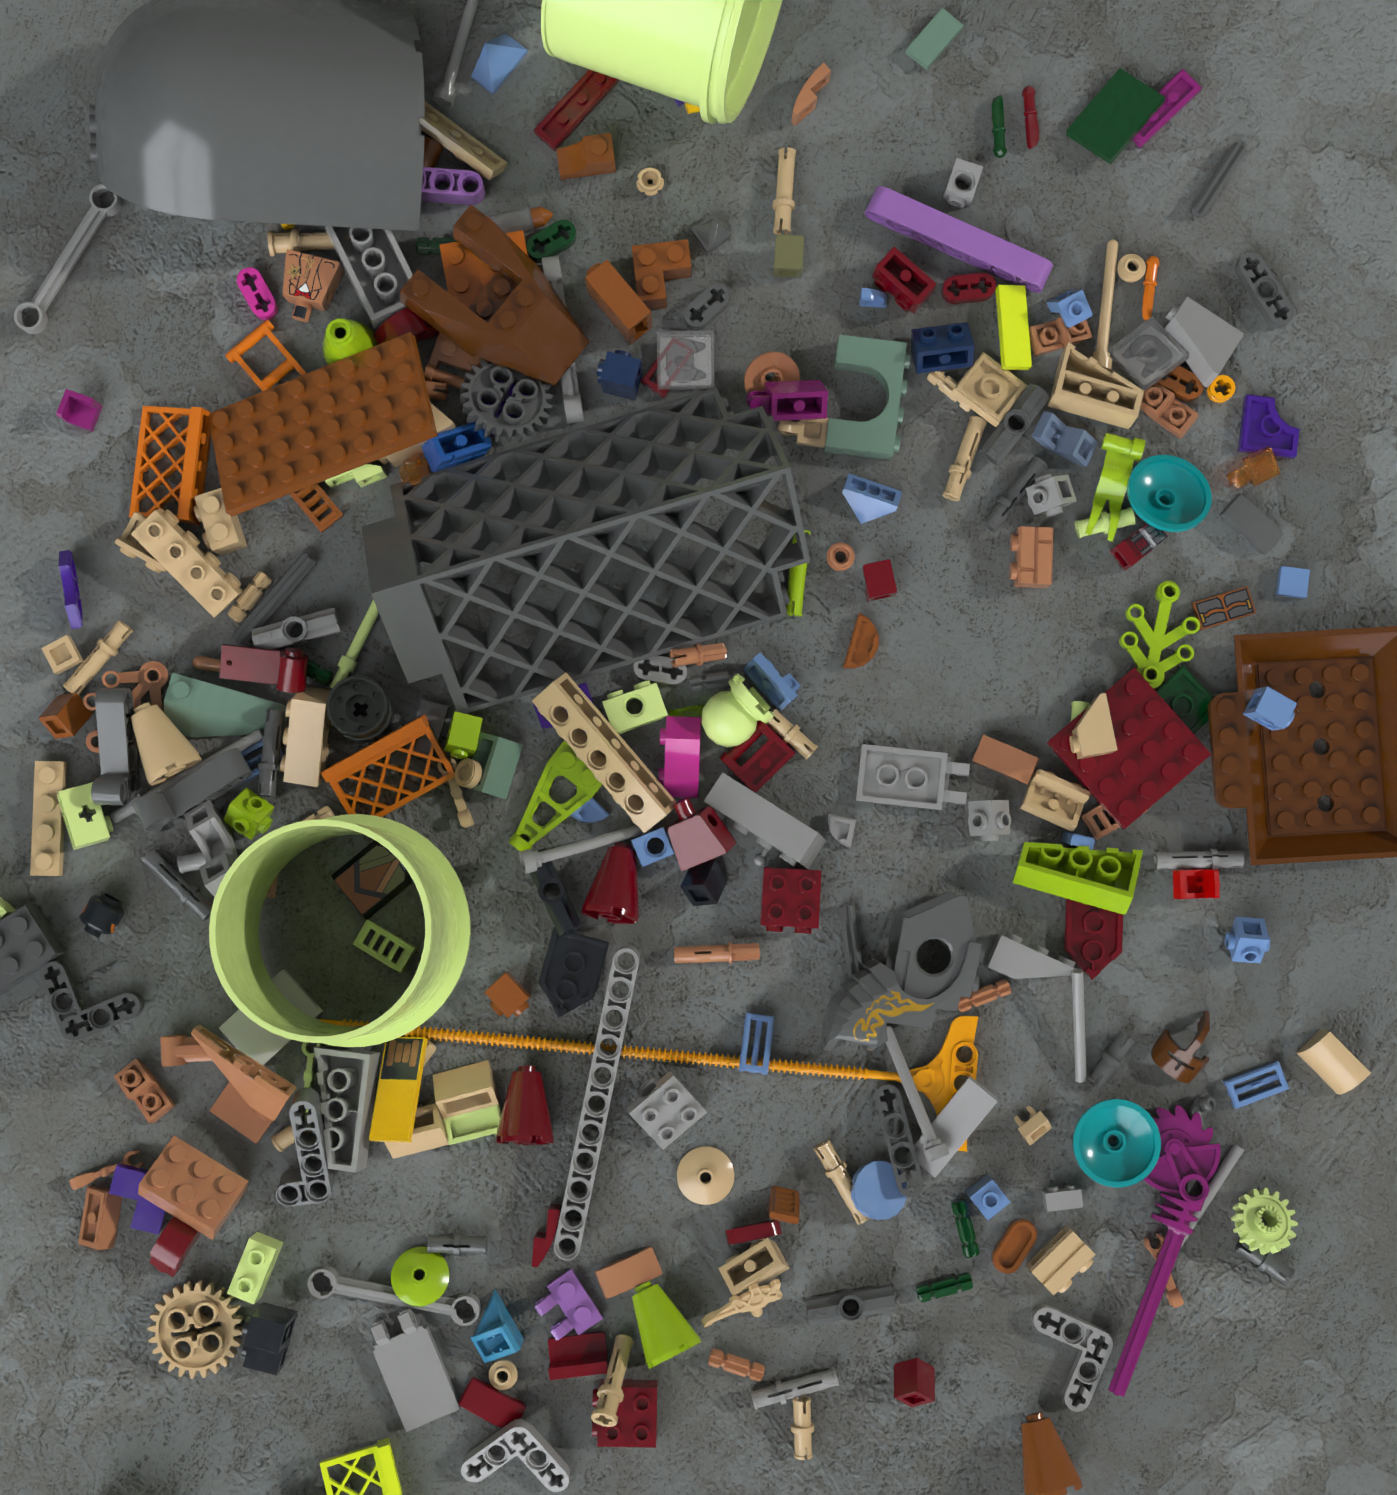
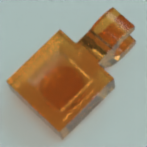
M1267 446L1242 458L1244 467L1226 474L1229 485H1234L1235 489L1246 485L1249 481L1253 486H1256L1281 473L1272 448Z
M412 457L403 461V465L399 466L402 483L410 481V485L413 486L422 483V477L430 475V467L426 458L420 460L419 457Z

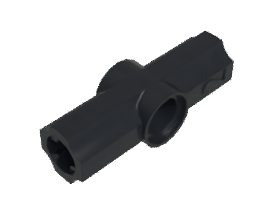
M546 848L538 850V852L545 851ZM553 862L542 863V867H538L537 871L531 872L530 875L559 936L562 937L578 930L583 925ZM552 885H557L560 889L558 897L552 900L547 899V889Z

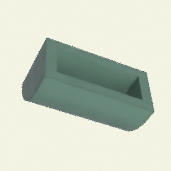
M480 732L477 748L472 760L478 761L481 764L482 777L479 783L471 789L506 799L523 745Z

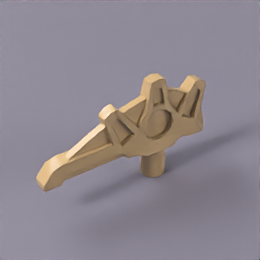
M774 1279L768 1285L763 1286L753 1283L747 1292L740 1296L733 1295L729 1298V1303L704 1316L702 1319L704 1328L712 1325L715 1321L739 1312L750 1311L754 1317H760L763 1313V1307L770 1302L782 1298L780 1280Z

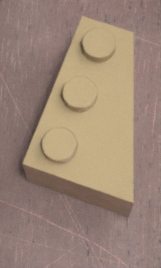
M1068 342L1059 358L1047 406L1129 430L1138 417L1144 390L1113 371L1111 373L1097 364V360L1092 357L1087 358L1076 351L1075 346Z
M306 686L304 692L297 693L291 700H288L286 717H290L289 728H285L283 735V744L287 745L286 755L282 756L280 770L284 772L283 782L318 787L324 780L321 772L326 769L330 748L328 743L329 726H333L327 715L326 706L331 689Z

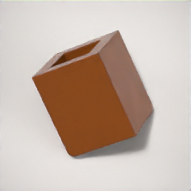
M74 692L58 695L38 718L53 737L59 739L74 736L92 716V711L84 706L83 700Z

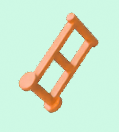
M268 319L225 354V357L231 364L237 361L262 391L270 389L294 368L301 376L307 374L271 331L275 327ZM267 335L286 357V360L264 379L260 380L241 356Z

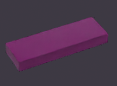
M1183 68L1158 91L1165 96V102L1132 139L1139 148L1144 146L1201 91L1202 87Z

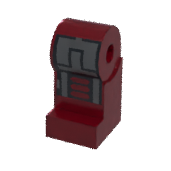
M1146 524L1111 549L1110 553L1126 571L1150 553L1168 535L1163 530Z

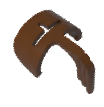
M1203 1011V1016H1201L1200 1021L1197 1023V1034L1187 1049H1181L1173 1041L1170 1031L1167 1029L1161 1033L1152 1048L1151 1056L1153 1061L1164 1072L1180 1082L1190 1083L1209 1061V1057L1206 1055L1202 1059L1193 1057V1054L1203 1043L1210 1030L1209 1012ZM1169 1051H1170L1173 1055H1175L1178 1059H1180L1181 1061H1183V1062L1186 1063L1187 1065H1189V1066H1191V1067H1194V1068H1190V1067L1184 1065L1183 1063H1181L1178 1068H1175V1067L1177 1066V1064L1179 1063V1061H1178L1177 1059H1175V1058L1169 1053Z

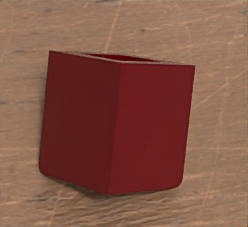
M890 559L863 565L867 602L893 597L897 594Z
M917 1357L894 1364V1398L911 1408L934 1402V1367Z

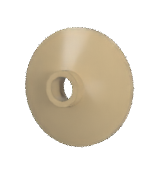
M701 1146L690 1150L681 1159L677 1169V1182L681 1192L689 1200L701 1205H710L721 1201L730 1192L734 1183V1168L728 1156L721 1150L710 1146ZM708 1172L711 1175V1179L708 1182H703L700 1179V1175Z

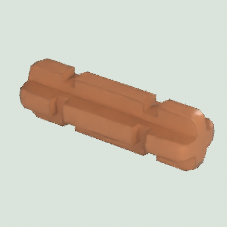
M1002 979L994 982L995 985L993 986L989 984L981 987L977 992H972L970 998L960 997L958 1010L965 1012L972 1009L971 1006L978 1007L996 1000L997 996L1004 997L1009 995L1011 987L1008 981Z
M717 1349L711 1350L708 1358L710 1366L718 1369L721 1366L724 1371L742 1377L748 1375L749 1379L758 1382L763 1378L764 1365L756 1362L751 1364L750 1360L729 1353L724 1355L723 1351Z

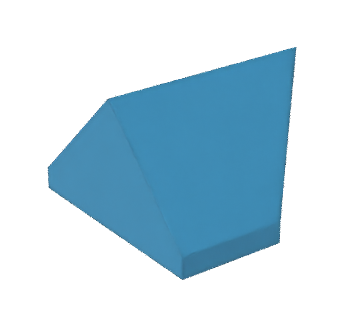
M496 1289L491 1296L475 1334L470 1337L484 1363L518 1352L524 1340Z

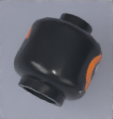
M103 892L101 895L92 896L80 915V920L86 925L84 930L95 937H100L101 934L111 935L124 916L125 912L121 907L122 902Z

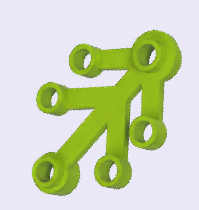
M1164 581L1155 589V598L1159 602L1154 630L1151 629L1145 620L1144 608L1141 605L1133 604L1125 611L1126 618L1133 622L1148 645V657L1146 658L1137 646L1138 636L1134 632H1126L1119 639L1120 646L1128 651L1137 665L1136 670L1153 689L1162 684L1164 672L1180 662L1190 661L1194 656L1193 648L1190 645L1184 644L1177 647L1175 654L1159 662L1161 651L1182 637L1192 635L1200 629L1199 620L1195 617H1188L1182 621L1180 626L1165 635L1171 605L1180 595V589L1173 581ZM1166 587H1170L1173 590L1172 597L1165 595L1164 589ZM1132 608H1136L1139 611L1138 618L1131 616L1130 611ZM1187 621L1194 623L1195 628L1193 631L1187 629ZM1125 636L1133 638L1131 646L1124 642ZM1182 648L1187 649L1189 652V656L1186 659L1180 655ZM1148 669L1153 670L1155 673L1153 680L1148 679L1146 676Z

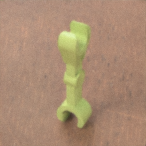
M303 1042L302 1052L307 1056V1065L303 1078L305 1082L304 1087L312 1088L315 1076L313 1071L315 1052L311 1053L308 1050L309 1042ZM322 1043L316 1044L317 1047L323 1046Z

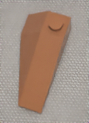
M201 1025L196 1026L191 1032L192 1036L246 1103L254 1109L253 1113L262 1120L268 1121L271 1119L275 1121L297 1086Z

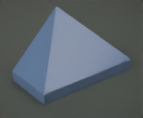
M506 33L484 44L471 78L494 95L528 53V50Z
M848 474L842 493L859 522L863 524L895 512L898 508L902 491Z

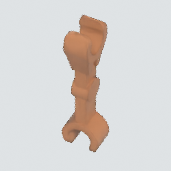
M139 1150L128 1152L124 1156L123 1161L119 1162L137 1168L144 1164V1162L133 1165L130 1162L131 1155L139 1153ZM117 1164L105 1166L97 1172H86L70 1179L71 1188L73 1190L79 1189L95 1181L98 1177H105L114 1173Z
M1156 1233V1237L1159 1243L1156 1247L1150 1246L1147 1237L1143 1240L1144 1246L1155 1261L1164 1241V1238ZM1170 1275L1165 1293L1169 1304L1176 1308L1182 1306L1184 1302L1178 1288L1175 1286L1172 1275Z

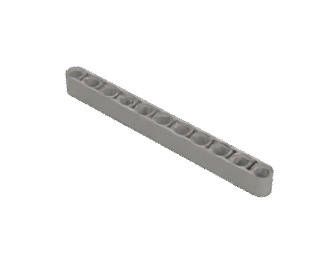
M624 945L617 949L612 961L554 1243L555 1254L562 1260L574 1259L578 1255L582 1244L640 962L638 950L631 945ZM624 952L632 954L635 959L634 964L629 967L621 965L619 955ZM617 981H623L628 985L629 991L624 995H618L613 990V984ZM610 1010H618L622 1013L623 1020L619 1023H612L608 1020L607 1013ZM611 1038L616 1042L617 1048L614 1051H606L602 1048L601 1041ZM599 1067H606L610 1070L611 1077L606 1080L599 1079L596 1076L595 1070ZM599 1095L604 1099L605 1105L601 1108H595L590 1104L589 1099L592 1096ZM588 1124H594L598 1127L599 1133L596 1136H589L585 1133L584 1127ZM583 1152L589 1153L593 1157V1162L582 1164L578 1159V1155ZM576 1181H582L587 1185L588 1189L583 1193H578L573 1189L572 1184ZM569 1210H577L582 1218L572 1221L567 1217L566 1213ZM570 1238L575 1242L576 1246L572 1249H566L561 1245L560 1241Z

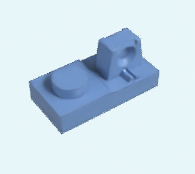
M761 653L757 654L742 669L780 712L798 696L795 692L801 685L790 673L781 677L772 662Z

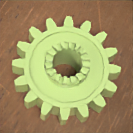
M1263 1188L1259 1192L1257 1189H1253L1248 1192V1195L1244 1194L1238 1198L1240 1203L1233 1205L1236 1213L1231 1217V1220L1235 1222L1233 1231L1240 1236V1243L1245 1242L1248 1244L1250 1251L1259 1249L1261 1255L1269 1252L1272 1254L1281 1251V1248L1283 1249L1290 1245L1289 1240L1296 1237L1291 1228L1297 1226L1298 1222L1290 1218V1216L1295 1214V1210H1287L1288 1199L1278 1200L1279 1192L1276 1191L1269 1195L1268 1188ZM1261 1217L1265 1219L1267 1226H1264V1223L1261 1222Z

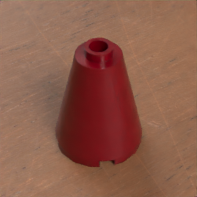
M617 842L614 846L608 847L582 905V914L596 920L600 916L608 919L607 922L616 924H635V922H638L636 852L631 850V845Z
M518 1066V1071L512 1072L495 1143L509 1144V1142H513L517 1145L554 1144V1135L541 1072H535V1066Z

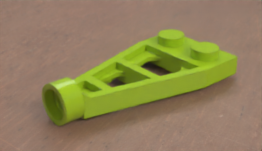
M563 741L547 762L516 833L508 840L519 851L531 849L535 843L594 797L603 785L594 777V774L586 764L576 756L575 751L566 741ZM557 776H564L577 787L576 795L563 804L554 802L549 795L551 785ZM541 802L548 803L556 810L555 816L544 826H539L533 821V814ZM522 834H527L530 838V841L527 842L520 836Z

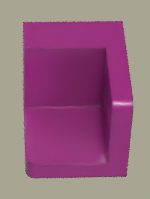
M65 389L56 416L66 423L93 432L103 406L93 398Z

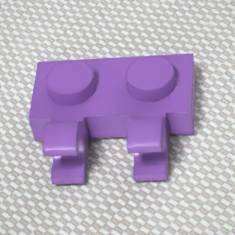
M572 1268L549 1282L547 1288L550 1293L535 1302L534 1306L540 1316L547 1313L556 1304H559L566 1317L551 1327L552 1330H550L556 1341L564 1337L573 1328L580 1335L603 1319V1315Z

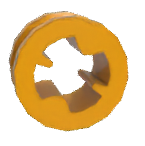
M1219 375L1208 386L1206 390L1207 396L1215 403H1223L1232 397L1236 387L1232 378L1226 375ZM1216 383L1227 387L1224 396L1222 392L1216 393L1215 388L1218 386Z

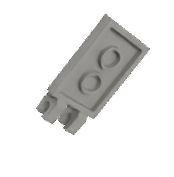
M862 744L856 801L942 810V808H946L947 803L965 805L966 792L948 791L950 774L969 776L970 764L951 762V757H948V753Z
M410 1307L400 1311V1314L397 1316L404 1333L392 1337L384 1318L374 1322L371 1327L372 1334L377 1343L374 1345L373 1354L406 1432L461 1408L458 1404V1396L428 1325L424 1327L423 1325L419 1326Z

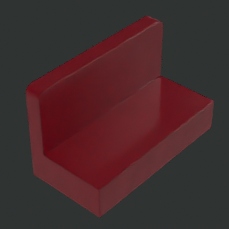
M604 1331L566 1335L558 1341L554 1337L548 1339L549 1381L607 1373L609 1361Z

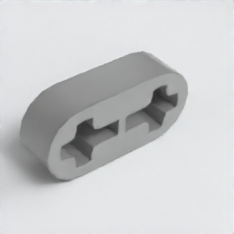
M655 656L634 663V672L643 681L649 680L653 683L679 685L687 677L686 665L678 666L679 671H683V674L677 675L676 680H672L669 673L662 672V668L672 669L673 666L670 661L675 660V658ZM645 660H649L652 667L659 668V672L649 671L648 675H643V671L638 669L639 665H644Z

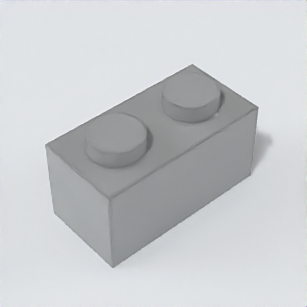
M1067 1184L1065 1188L1050 1186L1047 1187V1190H1042L1044 1209L1047 1212L1083 1208L1082 1192L1075 1184Z

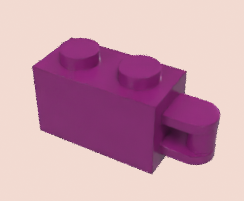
M820 380L765 382L764 390L749 392L746 396V402L750 409L763 406L767 416L772 415L774 421L826 419L828 390Z

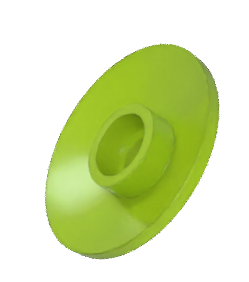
M427 1247L411 1248L402 1253L393 1265L391 1272L392 1288L398 1298L408 1305L416 1307L430 1305L436 1302L446 1291L450 1276L446 1260L440 1253H428ZM417 1270L425 1272V1277L422 1280L414 1278V1273Z

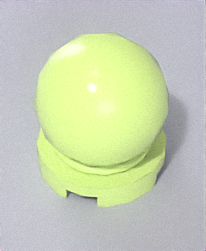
M738 673L728 681L731 687L730 691H721L710 697L702 710V726L706 735L714 743L724 747L738 746L747 741L755 732L757 721L761 720L766 724L775 716L772 711H769L771 707L754 687L749 690L742 683L745 679Z

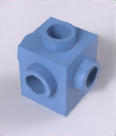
M1235 917L1231 931L1227 932L1225 936V947L1230 950L1232 961L1261 963L1264 953L1268 952L1270 948V937L1267 932L1265 919Z

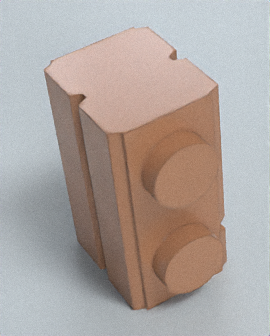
M1018 527L1015 534H1011L1010 551H1015V562L1010 563L1009 579L1014 580V587H1050L1052 585L1053 528Z

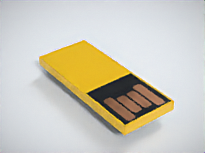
M398 1037L385 1042L369 1135L370 1141L411 1143L428 1041L425 1037Z

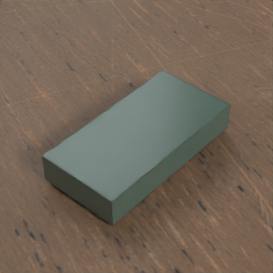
M942 8L908 46L905 53L927 71L962 31L964 25Z

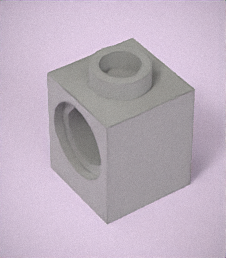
M956 158L943 199L947 200L954 207L963 208L965 206L969 208L983 166ZM963 181L969 188L961 190L955 183Z

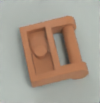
M439 333L431 358L425 368L424 378L428 381L446 382L448 385L461 389L464 378L439 370L440 363L471 373V367L474 365L479 368L480 360L483 358L468 355ZM483 359L488 364H490L489 360Z

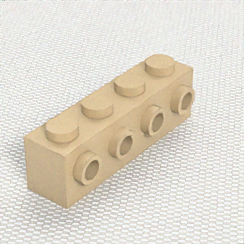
M162 508L155 510L131 535L214 618L219 616L243 593V590L240 588L241 582L232 573L226 574L219 567L221 562L209 551L205 553L198 546L200 544L198 538L190 531L185 532L178 525L179 520L171 511H164Z

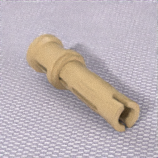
M292 229L288 233H274L273 230L267 233L271 257L276 256V253H286L287 249L300 253L309 250L334 249L327 232L300 233V230Z
M617 1335L615 1337L606 1379L597 1392L599 1399L596 1410H593L591 1414V1419L601 1426L613 1427L618 1421L616 1416L618 1405L624 1398L621 1387L634 1343L633 1339L627 1335Z

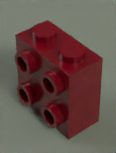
M763 867L760 925L766 926V931L783 932V927H795L794 933L812 934V928L819 929L822 871Z
M600 1379L598 1389L604 1384L605 1379ZM623 1380L621 1389L623 1390L624 1398L618 1405L616 1413L618 1417L617 1424L613 1427H605L596 1424L592 1420V1437H597V1447L656 1448L658 1380ZM593 1388V1407H597L599 1399L597 1388Z

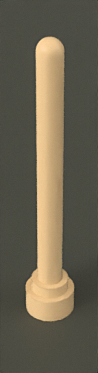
M1114 239L1108 241L1106 248L1097 347L1092 358L1098 361V365L1109 372L1112 369V358L1108 352L1118 253V242Z

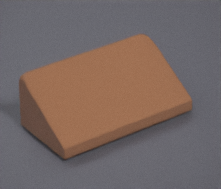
M87 1186L78 1244L96 1250L111 1249L115 1246L122 1197L109 1194L110 1188Z

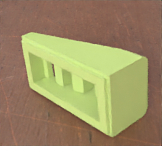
M369 919L366 920L353 943L356 947L399 973L405 970L417 949L416 946ZM373 929L376 932L369 945L364 944L363 942L368 933ZM380 935H382L385 939L377 951L373 948ZM389 942H394L395 944L388 956H385L383 953ZM399 947H402L404 950L398 961L392 960Z

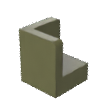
M776 235L773 276L801 278L804 236Z

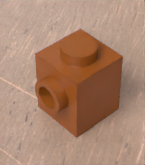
M509 971L504 973L484 992L492 1001L489 1004L490 1007L500 1017L504 1014L508 1018L513 1013L518 1017L530 1006L526 1001L531 995Z

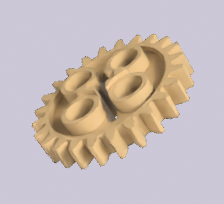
M199 1280L195 1288H193L191 1281H187L183 1289L179 1285L175 1286L173 1294L167 1292L163 1295L165 1302L159 1301L155 1305L159 1312H153L150 1318L156 1323L151 1324L147 1328V1330L155 1332V1335L148 1342L157 1343L158 1346L152 1353H162L163 1356L159 1360V1364L168 1360L170 1362L169 1372L178 1367L179 1377L188 1370L191 1379L197 1375L198 1371L205 1378L209 1374V1368L216 1374L220 1370V1364L226 1367L230 1363L228 1356L234 1358L237 1355L238 1351L234 1347H239L243 1343V1340L237 1337L242 1334L243 1327L237 1326V1324L244 1319V1316L235 1315V1312L241 1306H231L230 1302L234 1296L230 1295L224 1298V1287L215 1292L214 1282H211L204 1288L203 1281ZM207 1305L212 1308L214 1312L212 1318L206 1317L203 1314V1306ZM174 1312H180L184 1315V1324L175 1321ZM215 1322H221L222 1324L221 1326L206 1327L200 1333L197 1330H192L179 1336H172V1332H184L193 1325L195 1328H202ZM208 1335H215L219 1339V1346L211 1345L208 1341ZM180 1341H185L190 1345V1353L181 1350Z

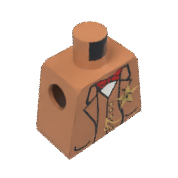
M287 249L283 296L288 302L295 304L292 318L301 322H309L312 308L321 311L328 309L344 274V269L340 262Z

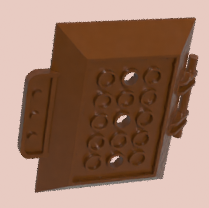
M1397 626L1233 635L1238 692L1218 694L1211 698L1208 703L1213 791L1215 801L1219 806L1226 809L1246 808L1250 865L1397 857ZM1312 682H1316L1322 687V694L1319 698H1315L1309 693V686ZM1268 686L1297 703L1293 711L1295 713L1294 719L1288 727L1271 731L1243 715L1255 689ZM1316 739H1322L1326 743V751L1322 755L1317 754L1313 749V743ZM1322 795L1327 796L1331 802L1330 808L1326 812L1321 811L1317 805V801Z

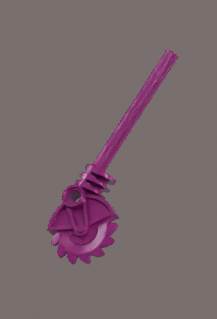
M1176 1105L1175 1115L1164 1108L1157 1107L1156 1112L1159 1118L1152 1117L1160 1133L1161 1150L1154 1169L1143 1180L1150 1186L1163 1191L1159 1192V1194L1165 1197L1164 1203L1155 1202L1161 1208L1160 1213L1152 1212L1150 1217L1166 1224L1168 1231L1108 1390L1117 1396L1125 1397L1183 1240L1187 1235L1193 1234L1194 1230L1189 1224L1191 1221H1198V1218L1193 1215L1194 1211L1202 1210L1209 1193L1208 1181L1215 1173L1220 1160V1143L1209 1144L1213 1136V1128L1208 1127L1202 1131L1200 1114L1198 1112L1194 1113L1190 1120L1180 1105ZM1198 1180L1202 1184L1201 1192L1197 1195L1187 1193L1185 1185L1188 1181Z

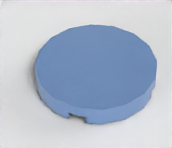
M871 1161L860 1166L854 1174L851 1198L856 1209L863 1216L875 1220L890 1219L900 1212L905 1204L906 1196L902 1195L897 1187L891 1163ZM897 1168L898 1175L902 1174V1172ZM906 1181L902 1183L903 1189L907 1188Z

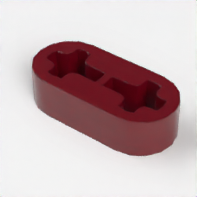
M988 273L951 276L943 284L941 290L942 298L949 304L987 301L992 297L996 289V282L992 275ZM980 281H983L985 286H989L985 293H982L981 289L971 288L977 287ZM952 284H956L957 289L966 288V290L959 291L958 296H954L951 291L948 292Z
M768 1220L725 1230L728 1245L782 1234L780 1221Z

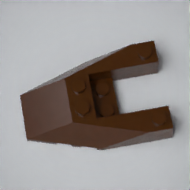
M471 204L454 224L453 238L497 271L470 306L466 307L417 269L400 290V301L468 355L481 357L492 361L495 365L506 366L520 371L523 375L555 386L590 341L540 268L494 221Z

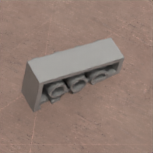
M723 772L704 800L706 804L714 809L721 820L725 816L734 821L733 828L744 835L751 832L758 837L755 842L769 851L774 847L782 852L779 857L793 866L797 862L806 869H809L826 842L818 832Z
M327 1045L315 1047L314 1052L319 1071L317 1079L322 1097V1102L320 1103L321 1114L324 1115L325 1130L323 1131L328 1169L359 1172L367 1168L369 1135L373 1118L380 1052Z

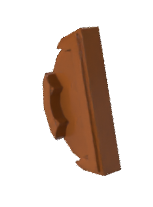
M860 613L857 615L843 668L855 669L864 666L874 657L878 649L879 635L876 627L868 617Z

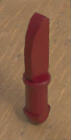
M1028 85L1023 89L1022 96L1025 109L1027 147L1030 150L1039 141V126L1034 96L1036 92L1033 87Z

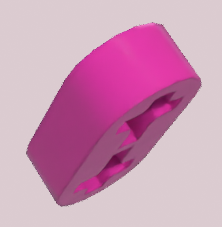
M254 268L242 269L237 276V284L249 307L261 320L274 318L278 312V304L264 278ZM249 276L256 279L254 284L258 290L254 292L249 285H246L248 283L246 278ZM261 296L266 303H270L267 305L269 310L266 312L259 309L261 304L258 298Z

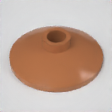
M776 351L766 352L757 356L748 365L744 375V387L747 394L753 390H764L765 382L800 381L799 369L793 359L784 353ZM769 372H773V378L766 380L765 376Z

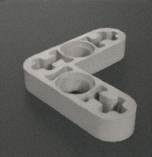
M1040 1304L1033 1309L1031 1314V1320L1036 1329L1043 1334L1079 1349L1062 1389V1399L1072 1411H1083L1090 1404L1112 1351V1338L1104 1329L1050 1305ZM1049 1312L1050 1318L1058 1322V1328L1049 1322H1045L1042 1326V1322L1038 1318L1039 1315L1045 1316ZM1069 1323L1079 1325V1334L1075 1338H1068L1064 1334V1329ZM1101 1335L1105 1345L1097 1347L1095 1354L1100 1357L1097 1361L1093 1356L1087 1355L1086 1352L1089 1351L1093 1355L1095 1345L1092 1343L1093 1338L1099 1339ZM1084 1362H1092L1095 1365V1371L1089 1377H1084L1080 1374V1366ZM1077 1378L1082 1383L1088 1384V1387L1086 1388L1082 1384L1079 1393L1083 1398L1081 1400L1076 1399L1072 1403L1073 1400L1069 1395L1078 1391L1080 1385L1075 1381Z
M525 1419L511 1421L464 1456L461 1467V1474L467 1481L479 1482L515 1456H518L541 1483L553 1492L565 1490L569 1484L571 1474L567 1463L534 1426ZM515 1431L519 1434L524 1432L525 1437L523 1438L521 1435L515 1437ZM494 1445H498L504 1448L505 1453L501 1456H496L489 1449ZM540 1450L545 1453L546 1458L537 1461L531 1457L530 1453ZM479 1463H481L480 1469L476 1467L472 1469L470 1468V1464H472L473 1466H477ZM552 1472H553L556 1476L561 1474V1475H562V1479H560L559 1477H554V1478H552Z

